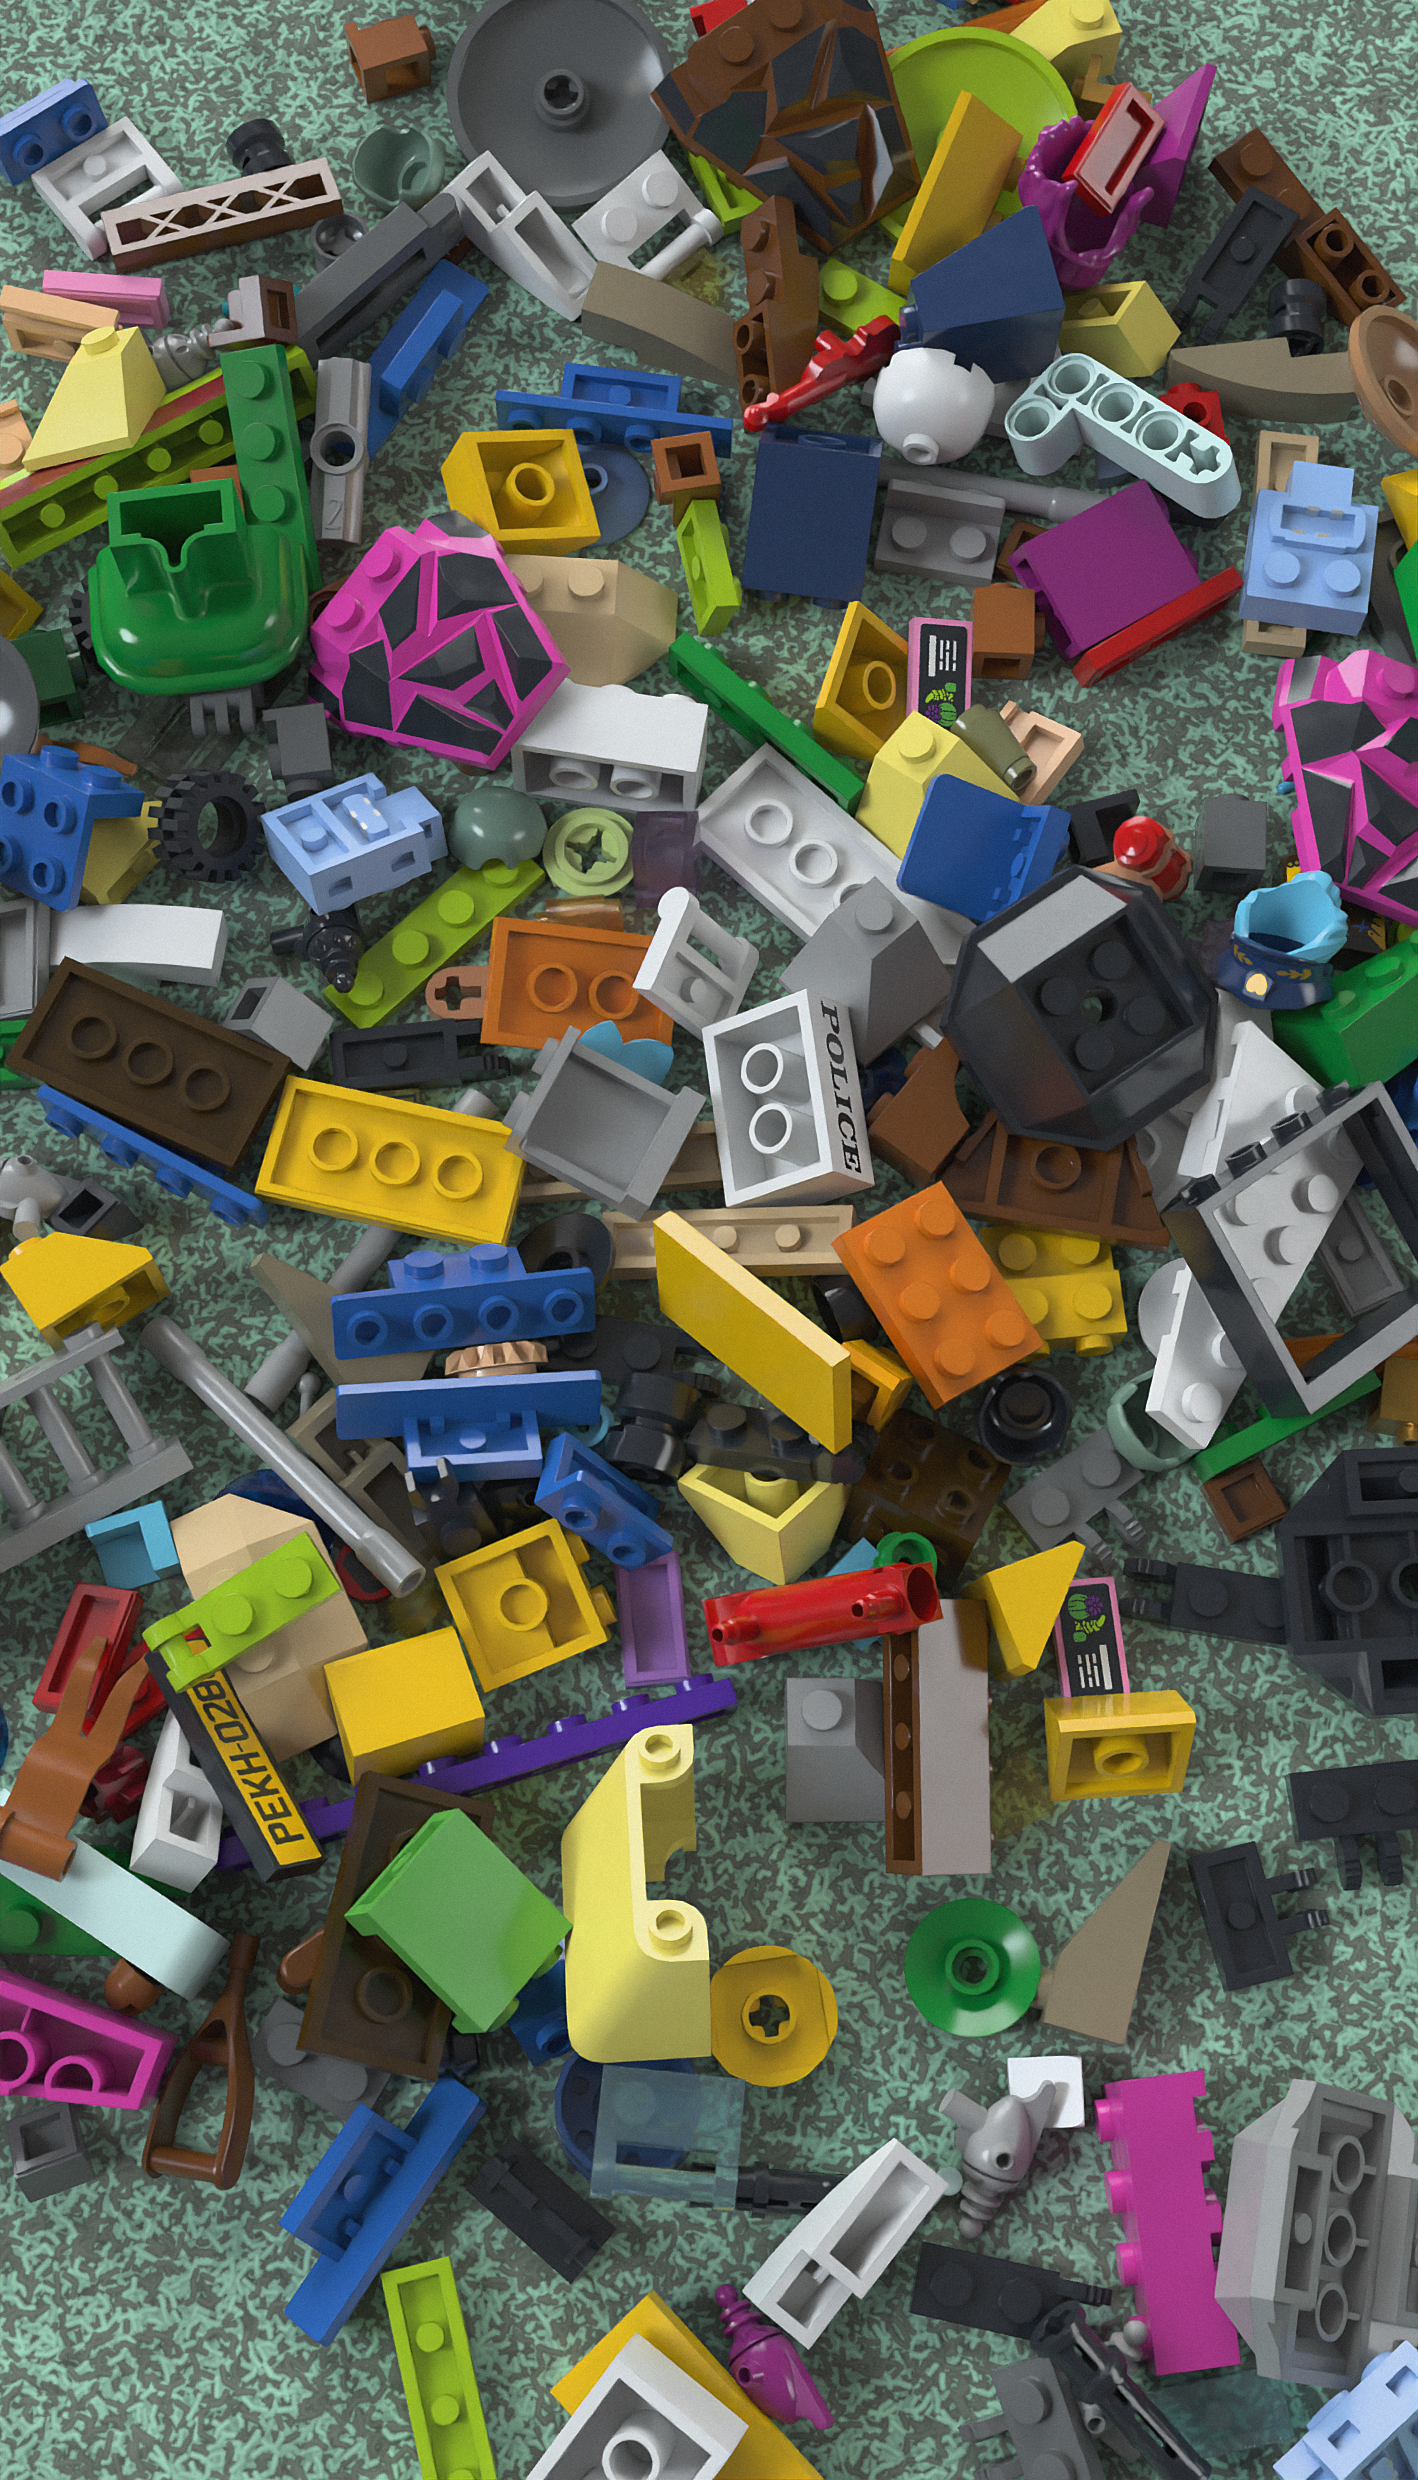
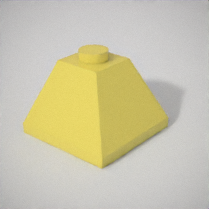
M113 326L98 328L82 338V345L67 366L22 460L27 472L134 447L167 392L138 326L116 331Z
M913 710L875 755L854 820L903 861L930 781L937 774L953 775L1015 802L1022 803L1020 798L959 737Z
M699 1463L677 1481L681 1494L735 1563L778 1586L794 1583L828 1551L856 1484L853 1483L852 1486L846 1484L844 1486L843 1483H838L837 1485L815 1480L811 1484Z

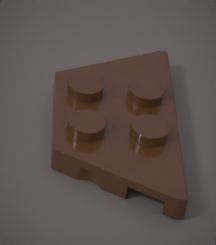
M990 1109L985 1115L983 1123L972 1136H969L956 1153L954 1161L938 1180V1182L942 1181L965 1219L1166 1253L1169 1247L1170 1236L1167 1227H1163L1152 1196L1154 1189L1147 1168L1141 1163L1136 1149L1138 1142L1135 1134L1108 1152H1096L1037 1139L1008 1135Z

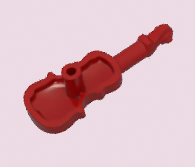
M880 315L865 326L860 325L855 335L846 343L831 330L823 331L814 343V348L819 353L807 365L800 383L778 395L772 392L767 395L766 402L746 408L743 424L751 432L762 431L766 428L767 422H783L792 414L809 405H816L848 385L853 387L860 382L874 377L881 371L883 365L885 367L894 355V342L901 340L900 327L889 316Z

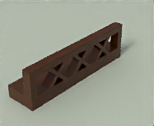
M322 157L100 212L117 274L313 226L318 219L342 214L344 209L327 158Z

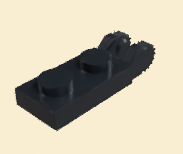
M1253 185L1248 187L1185 283L1186 291L1170 315L1180 332H1183L1200 300L1216 309L1206 326L1199 332L1194 347L1216 344L1224 333L1230 318L1232 320L1236 319L1300 222L1299 213Z
M454 1018L338 1031L329 1034L334 1085L376 1095L462 1085V1081L473 1083L498 1080L510 1076L511 1067L508 1057L498 1055L459 1059L458 1045H490L480 1043L483 1020L455 1022Z
M595 1314L596 1327L592 1331L547 1336L545 1346L549 1363L541 1366L542 1373L598 1370L601 1373L602 1384L620 1387L624 1374L646 1373L685 1383L701 1392L704 1398L714 1399L720 1395L722 1383L717 1378L687 1371L672 1372L676 1353L695 1356L708 1361L719 1360L688 1333L679 1334L680 1329Z
M709 1400L686 1441L688 1459L692 1460L693 1463L811 1484L815 1480L837 1485L838 1483H843L844 1486L850 1484L852 1486L853 1483L858 1484L859 1480L862 1479L867 1465L864 1463L866 1456H871L875 1452L880 1437L877 1435L878 1431L874 1430V1426H870L867 1421L862 1422L860 1419L855 1421L852 1418V1442L838 1453L833 1454L784 1412Z
M1133 1557L1124 1560L1123 1575L1139 1582L1172 1585L1170 1605L1142 1597L1119 1599L1118 1610L1121 1617L1167 1625L1166 1630L1287 1650L1279 1579L1177 1562L1176 1565L1164 1561Z
M921 2241L908 2313L1030 2341L1036 2326L1054 2309L1056 2294L1076 2298L1082 2304L1101 2307L1102 2305H1111L1113 2290L1059 2278L1060 2272ZM1091 2328L1104 2342L1105 2335L1099 2334L1096 2329Z

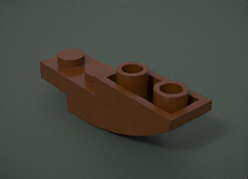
M1257 126L1214 157L1207 168L1236 205L1248 187L1253 185L1300 214V222L1273 263L1289 279H1309L1322 285L1327 293L1326 313L1351 328L1356 317L1369 307L1385 305L1396 309L1406 301V295L1337 207L1327 214L1324 213Z
M778 195L770 197L741 220L740 239L744 249L747 277L746 296L750 312L733 324V348L737 359L739 378L738 399L742 408V417L744 416L745 409L749 406L766 402L768 394L773 392L778 395L800 383L803 372L811 361L819 317L818 258L799 254L793 199ZM743 424L744 434L755 435L756 433H758L751 432Z

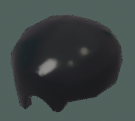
M1023 1363L1015 1364L987 1380L983 1384L974 1405L977 1434L981 1444L996 1461L1018 1468H1030L1040 1457L1059 1451L1067 1437V1430L1070 1428L1074 1416L1070 1392L1057 1376L1049 1369Z

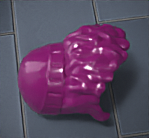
M1078 115L1072 116L1068 123L1061 119L1056 125H1048L1038 134L1037 143L1028 155L1026 168L1018 179V195L1022 206L1037 205L1061 291L1086 290L1101 281L1113 258L1118 256L1126 241L1137 230L1141 211L1154 196V191L1151 187H1146L1139 192L1134 191V185L1131 181L1112 214L1098 217L1074 192L1078 187V182L1076 180L1065 182L1061 178L1095 121L1089 120L1084 123Z

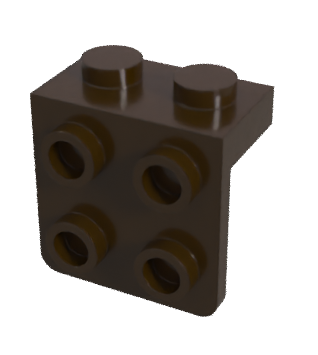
M900 1408L895 1411L875 1452L871 1455L862 1479L855 1485L834 1536L852 1545H855L864 1537L877 1550L880 1540L892 1532H900L901 1534L915 1532L925 1537L934 1547L937 1556L936 1585L938 1588L951 1594L1011 1472L1012 1465L996 1461L983 1445L910 1409ZM900 1558L899 1563L904 1562L910 1565L906 1558Z

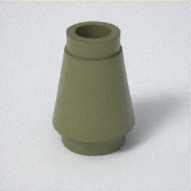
M982 704L974 705L961 714L949 730V732L959 737L1014 793L1024 788L1037 771V766L1030 760V757L996 709L988 710Z

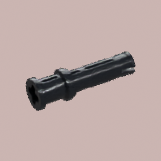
M1064 2302L1052 2309L1036 2326L1031 2335L1029 2345L1038 2357L1044 2359L1049 2357L1069 2379L1071 2394L1079 2402L1088 2405L1096 2404L1164 2480H1209L1212 2473L1211 2464L1195 2451L1190 2443L1167 2419L1165 2414L1156 2407L1127 2374L1128 2365L1122 2351L1115 2345L1110 2344L1106 2346L1085 2322L1086 2313L1078 2302ZM1074 2345L1081 2352V2357L1074 2351ZM1135 2413L1163 2443L1162 2448L1135 2419Z

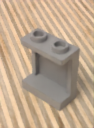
M570 1025L561 1042L549 1036L531 1070L542 1077L533 1094L530 1096L520 1090L502 1122V1125L512 1129L503 1149L639 1222L650 1207L707 1097L685 1085L678 1095L669 1092L581 1044L577 1040L581 1031Z

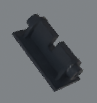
M513 2135L488 2160L476 2179L466 2189L569 2284H572L616 2230L609 2221Z

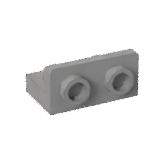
M918 478L906 480L890 479L873 568L958 584L987 587L991 584L1006 500L992 496L980 489L961 491L933 486L930 482Z

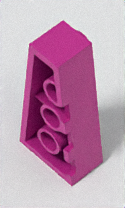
M0 1967V2095L46 2098L50 2101L139 2110L155 2102L180 2035L136 2018L125 2016L115 2010Z
M1189 2071L1100 2085L1103 2099L1093 2100L1092 2102L1094 2125L1099 2143L1110 2142L1114 2167L1113 2171L1104 2172L1105 2194L1111 2215L1121 2214L1126 2241L1125 2243L1115 2245L1116 2263L1122 2287L1133 2286L1137 2316L1127 2317V2323L1131 2320H1139L1145 2324L1148 2330L1146 2341L1140 2345L1143 2351V2356L1140 2360H1145L1147 2373L1156 2376L1241 2364L1237 2329L1214 2298L1219 2261H1214L1212 2247L1221 2246L1223 2219L1221 2204L1217 2200L1213 2188H1204L1202 2173H1209L1210 2160H1215L1211 2130L1205 2128L1200 2115H1195L1193 2097L1207 2095L1204 2071Z

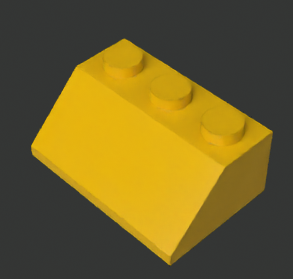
M961 89L891 257L887 289L908 297L910 280L1002 222L1004 214L996 211L995 208L1003 190L1014 193L1018 179L1027 159L1018 156L1023 135L972 93Z

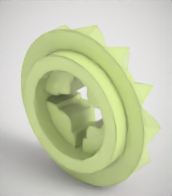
M597 807L577 809L559 818L547 833L543 844V865L550 876L553 886H558L569 893L574 901L582 897L593 898L600 903L606 896L616 892L623 893L634 875L638 874L641 858L638 836L633 827L615 812ZM601 836L602 857L610 860V862L596 861L592 869H588L585 874L583 873L582 856L575 852L578 850L588 851L592 844H596L598 837Z

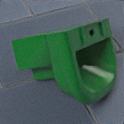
M232 478L107 493L110 545L99 552L96 557V566L90 568L87 571L92 644L98 664L117 685L140 695L171 697L243 688L270 680L293 663L307 640L310 619L305 548L301 543L290 542L286 534L276 528L248 525Z

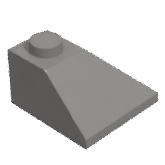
M874 876L828 915L779 977V983L790 995L808 989L848 1007L856 1063L864 1070L949 997L952 979L919 920Z
M787 1678L784 1687L785 1823H885L883 1682L859 1678Z

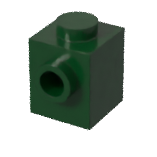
M61 629L51 631L30 630L20 634L16 639L9 640L23 656L35 679L40 702L39 729L85 719L78 687L89 684L86 668L80 649L68 650Z

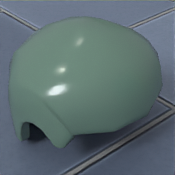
M414 123L409 124V129L405 130L395 129L387 124H380L375 127L359 143L352 161L354 184L373 204L389 213L403 201L413 211L420 210L438 195L446 174L442 146L425 130L422 131Z
M484 786L473 790L461 800L451 823L447 842L452 855L471 869L479 870L488 859L498 858L503 860L507 869L512 870L520 861L536 857L539 854L546 840L548 828L540 806L525 793L504 786Z
M1154 1368L1131 1379L1116 1391L1109 1400L1110 1407L1106 1411V1422L1115 1448L1135 1468L1161 1472L1181 1465L1203 1449H1189L1145 1412Z

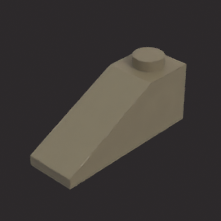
M266 1252L254 1257L249 1270L336 1386L421 1380L435 1349L346 1360L337 1359L333 1345L330 1299L334 1295L346 1293Z
M1158 1839L1150 1844L1052 1958L1050 1969L1041 1966L1038 1990L1031 2005L1033 2008L1040 2009L1036 2022L1037 2026L1113 2048L1125 2044L1171 1842Z

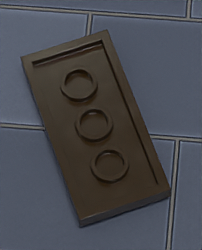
M64 956L4 1062L10 1073L39 1086L44 1084L93 1111L233 1175L237 1173L280 1093L287 1075L290 1074L294 1067L289 1056L67 956Z
M370 1770L361 1774L296 2050L425 2083L436 2082L452 2010L377 1934L362 1936L346 1920L344 1915L433 1814L459 1808L490 1839L497 1806Z

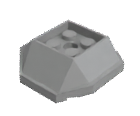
M1293 2079L1285 2099L1234 2136L1214 2298L1255 2353L1258 2376L1331 2389H1346L1351 2392L1361 2383L1363 2371L1376 2356L1386 2351L1393 2353L1405 2340L1414 2348L1418 2346V2140L1396 2103L1316 2081Z

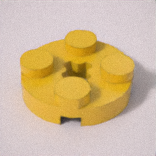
M769 1945L753 1947L734 1955L714 1974L710 1982L711 2055L729 2075L753 2086L780 2087L806 2077L825 2058L837 2032L838 2007L829 1980L808 1959L785 1947ZM765 1996L772 1997L775 2007H786L789 2013V2019L778 2024V2035L773 2037H766L763 2027L751 2026L749 2020V2013L759 2010V1998Z

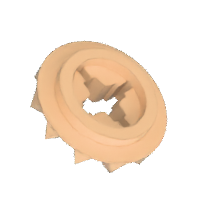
M536 1341L486 1344L484 1346L453 1351L444 1360L446 1377L466 1378L537 1373L536 1367L546 1365L549 1362L546 1346Z

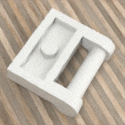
M127 116L31 175L35 190L75 237L78 245L91 261L106 253V245L109 243L102 219L92 224L87 216L146 179H149L154 187L124 206L185 192L177 176Z
M662 150L648 158L571 225L598 261L601 260L638 272L660 282L664 281L702 246L705 245L709 248L724 235V229L714 213L702 206ZM678 215L687 229L640 270L635 268L627 257L673 217Z
M674 887L667 891L659 902L658 914L662 920L632 988L696 1038L704 1042L702 1028L736 1015L758 964L759 952L745 938L733 937L700 909L698 899L687 889ZM689 934L718 956L719 964L722 967L721 971L686 943Z

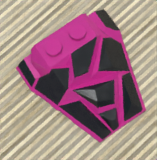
M455 509L425 518L414 534L398 526L386 529L367 552L364 559L311 626L310 640L315 650L317 661L309 670L307 702L309 704L323 703L326 718L349 736L364 739L367 734L383 738L391 746L407 749L408 745L426 748L435 757L494 771L568 676L571 669L543 619L535 611H532L524 596L527 593L521 580L509 570L503 559L506 553L499 541Z
M1370 649L1355 651L1341 663L1322 655L1288 659L1279 668L1271 716L1274 732H1285L1289 756L1281 764L1284 782L1294 781L1299 806L1290 816L1301 873L1317 870L1328 873L1332 878V882L1340 889L1339 897L1341 899L1415 928L1418 925V669Z

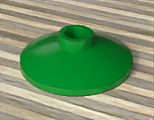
M964 1898L939 1906L925 1916L918 1924L907 1945L904 1959V1975L912 2001L930 2023L944 2032L955 2036L982 2038L1005 2031L1026 2014L1038 1990L1041 1976V1960L1032 1933L1015 1913L993 1901ZM972 1958L982 1960L987 1966L986 1976L978 1983H969L961 1975L963 1964Z

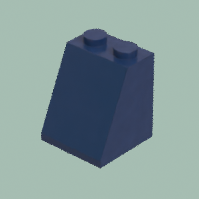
M1037 205L1025 206L910 280L907 306L899 308V326L902 340L894 342V354L902 350L920 347L946 350L956 354L954 365L963 367L971 373L974 363L985 371L993 384L1040 376L1053 363L1066 307Z
M771 423L766 424L758 446L741 587L754 589L753 596L768 601H788L789 594L813 597L812 603L814 605L828 609H847L848 602H861L883 438Z

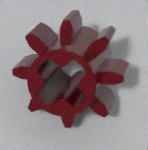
M120 1738L111 1759L97 1772L92 1780L78 1813L86 1818L94 1819L98 1825L111 1817L117 1824H120L138 1813L141 1808L139 1798L144 1795L150 1773L149 1765L143 1754L135 1747L123 1744Z

